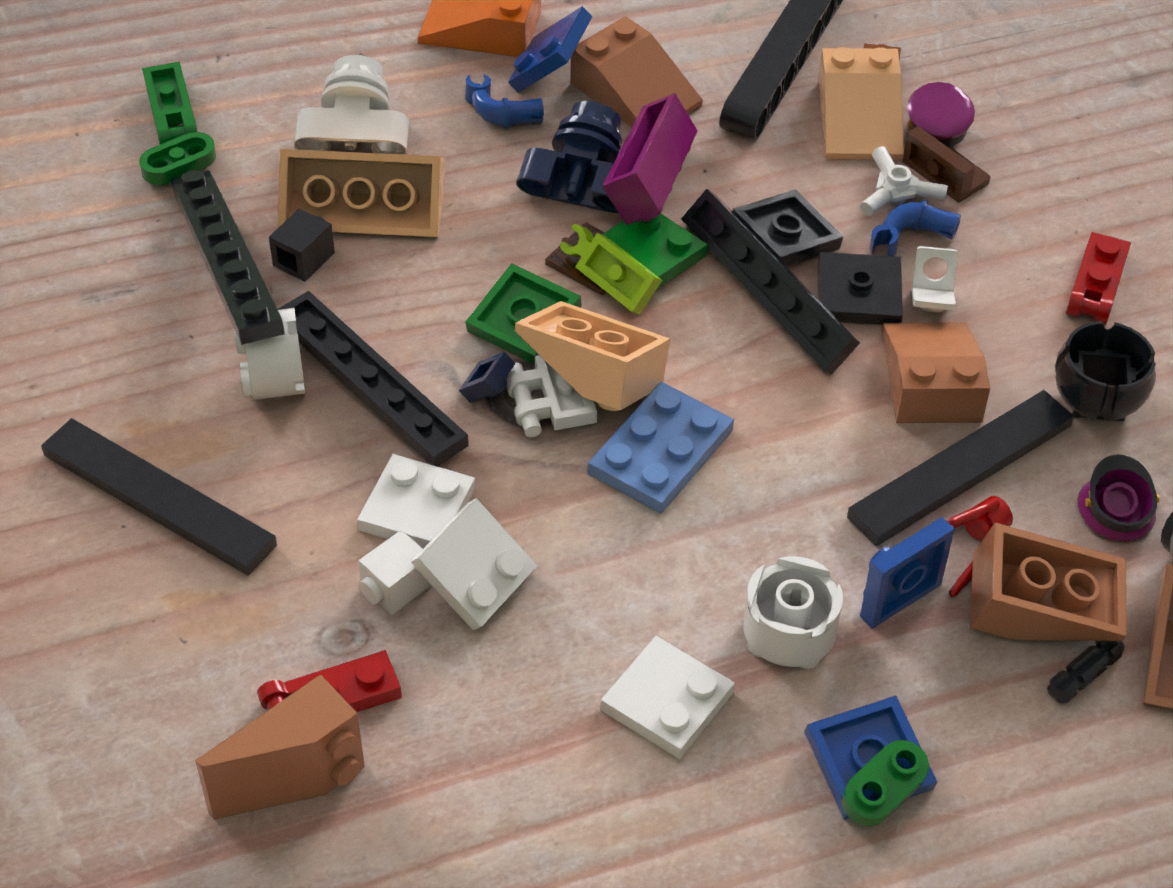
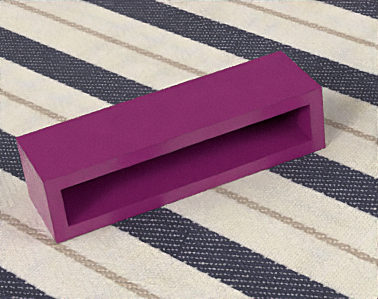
M676 93L642 107L602 185L626 225L639 220L648 222L661 214L664 203L672 191V186L682 169V164L687 153L691 150V145L698 132Z

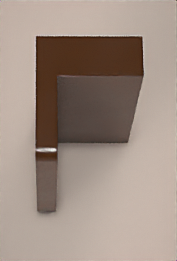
M919 126L907 133L902 162L929 182L948 185L946 194L958 203L989 184L991 176L953 148L945 146Z

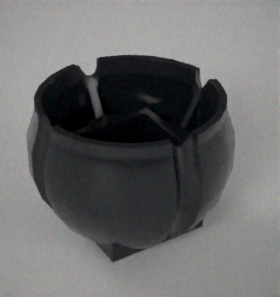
M1102 321L1084 324L1070 334L1058 352L1055 363L1057 389L1065 403L1071 408L1074 417L1124 422L1126 416L1136 412L1147 401L1156 382L1155 351L1150 342L1141 333L1126 325L1115 322L1112 328L1105 329Z

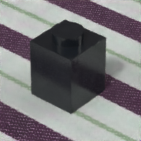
M300 208L269 236L273 266L304 282L335 253L332 224L322 217L314 216Z

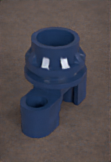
M594 101L575 103L570 115L560 121L558 131L554 134L552 146L555 151L535 147L529 148L526 151L516 180L517 187L532 196L618 213L602 185L619 154L622 144L619 132L621 125L619 114L602 103Z

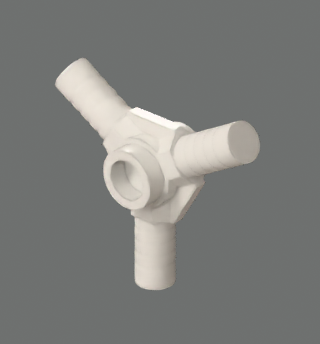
M878 147L872 152V157L881 172L879 173L876 192L860 204L861 211L865 215H873L886 203L902 204L907 199L915 198V196L945 201L948 185L920 181L919 178L911 174L907 167L895 165L885 147Z

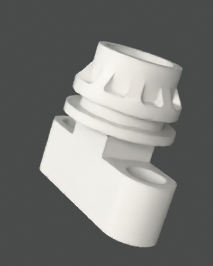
M347 55L337 59L334 63L333 72L325 80V87L321 97L323 108L307 107L301 109L297 114L294 138L295 149L331 151L332 141H345L344 147L349 151H353L357 148V142L372 143L371 149L373 153L405 155L407 152L409 118L401 112L388 110L389 88L383 79L384 69L382 65L376 60L362 55Z

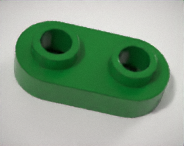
M192 132L148 149L139 159L143 179L154 185H166L172 182L171 179L181 177L188 171L203 170L209 167L216 159L214 140L208 134Z
M896 740L886 745L847 783L842 795V806L847 816L855 823L863 826H875L884 822L924 782L929 771V761L925 752L918 745L907 740ZM896 759H907L911 763L912 768L904 769L900 767ZM865 789L873 790L879 799L876 801L868 800L862 791Z

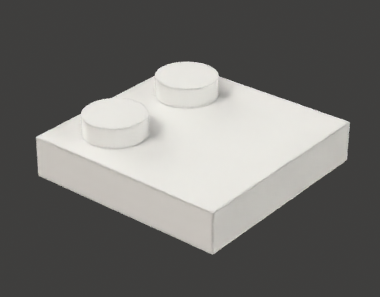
M392 454L357 519L358 531L389 539L402 530L424 549L470 501L476 489L475 477Z
M477 498L468 502L411 561L415 568L473 631L482 627L537 567L535 562Z
M655 636L603 696L600 711L680 760L734 694L735 682L660 637Z

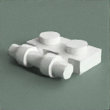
M540 355L535 356V369L524 371L520 363H515L506 379V387L509 396L514 398L516 402L514 414L517 424L523 427L527 437H536L541 433L542 429L539 423L541 419L551 418L554 430L597 423V410L594 401L582 397ZM542 389L544 398L532 399L531 392Z

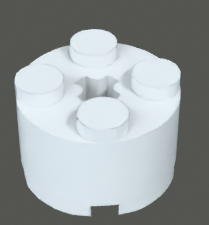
M294 308L278 310L283 321L284 335L241 345L235 331L237 353H246L247 362H240L243 396H252L253 400L305 394Z
M787 556L778 558L777 564L765 569L763 565L753 573L747 587L743 621L747 647L753 655L762 657L777 665L811 669L819 665L821 659L829 653L837 637L843 604V592L840 585L838 584L837 587L836 583L832 580L830 571L824 565L804 557Z

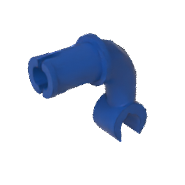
M483 74L482 85L473 83L470 75L466 78L465 99L468 103L474 105L477 114L484 121L502 125L505 129L510 128V125L543 123L544 107L541 98L524 101H508V98H502V101H497L490 97V77Z
M923 200L922 203L910 202L901 204L889 213L882 225H878L872 230L871 254H873L876 246L888 244L887 256H894L897 252L899 233L908 227L913 228L917 232L919 229L927 230L953 240L960 225L961 215L930 206L926 200Z

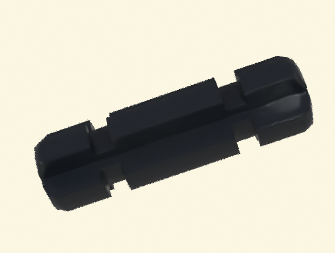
M1095 641L1096 646H1089L1066 666V671L1062 670L1050 679V684L1047 687L1049 694L1055 697L1059 703H1068L1078 694L1077 690H1083L1107 669L1106 665H1112L1122 657V652L1125 649L1124 643L1122 641Z

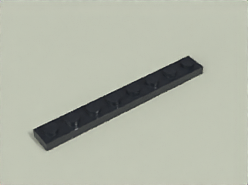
M200 170L188 171L181 177L171 179L175 197L241 345L284 335L282 318L210 170L204 172Z

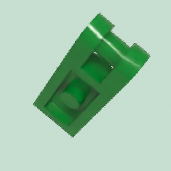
M180 61L142 68L159 144L188 133L197 132ZM183 124V126L168 128V126Z

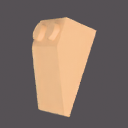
M822 48L818 91L826 159L874 160L872 152L878 147H885L892 160H903L902 81L898 49Z
M562 301L515 323L514 331L582 397L597 402L599 407L605 410L620 411L650 394L661 381H664L670 343L669 338Z

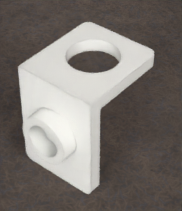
M924 246L917 248L911 288L913 306L929 312L955 310L956 302L953 289L958 261L957 250ZM934 257L943 259L948 267L946 274L936 280L926 277L923 272L925 262Z

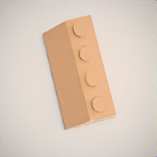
M280 149L277 228L300 208L314 216H320L331 223L332 232L438 237L444 199L445 158L426 155Z

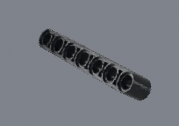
M790 0L726 99L720 115V128L754 139L759 138L843 0Z

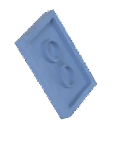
M661 381L588 462V474L662 514L733 431L734 419Z

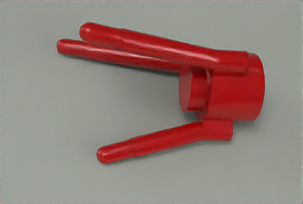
M990 496L973 508L951 517L947 522L954 529L965 525L967 532L974 539L982 540L994 523L1011 526L1013 515L1010 507L1004 500L997 496ZM973 561L949 590L951 597H956L971 580Z

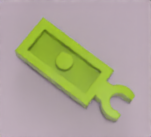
M573 224L571 229L578 233L579 241L576 246L561 242L559 245L561 250L566 254L581 257L575 268L631 312L640 315L663 280L605 235L597 233L593 238V234L588 228Z

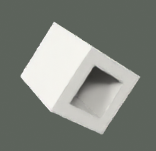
M402 530L358 560L361 579L359 588L362 594L371 604L376 605L379 603L391 615L432 586L411 563L423 549Z

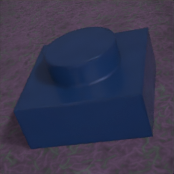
M505 352L478 362L459 389V392L469 402L486 396L488 398L497 396L506 387V377L514 367L515 362Z

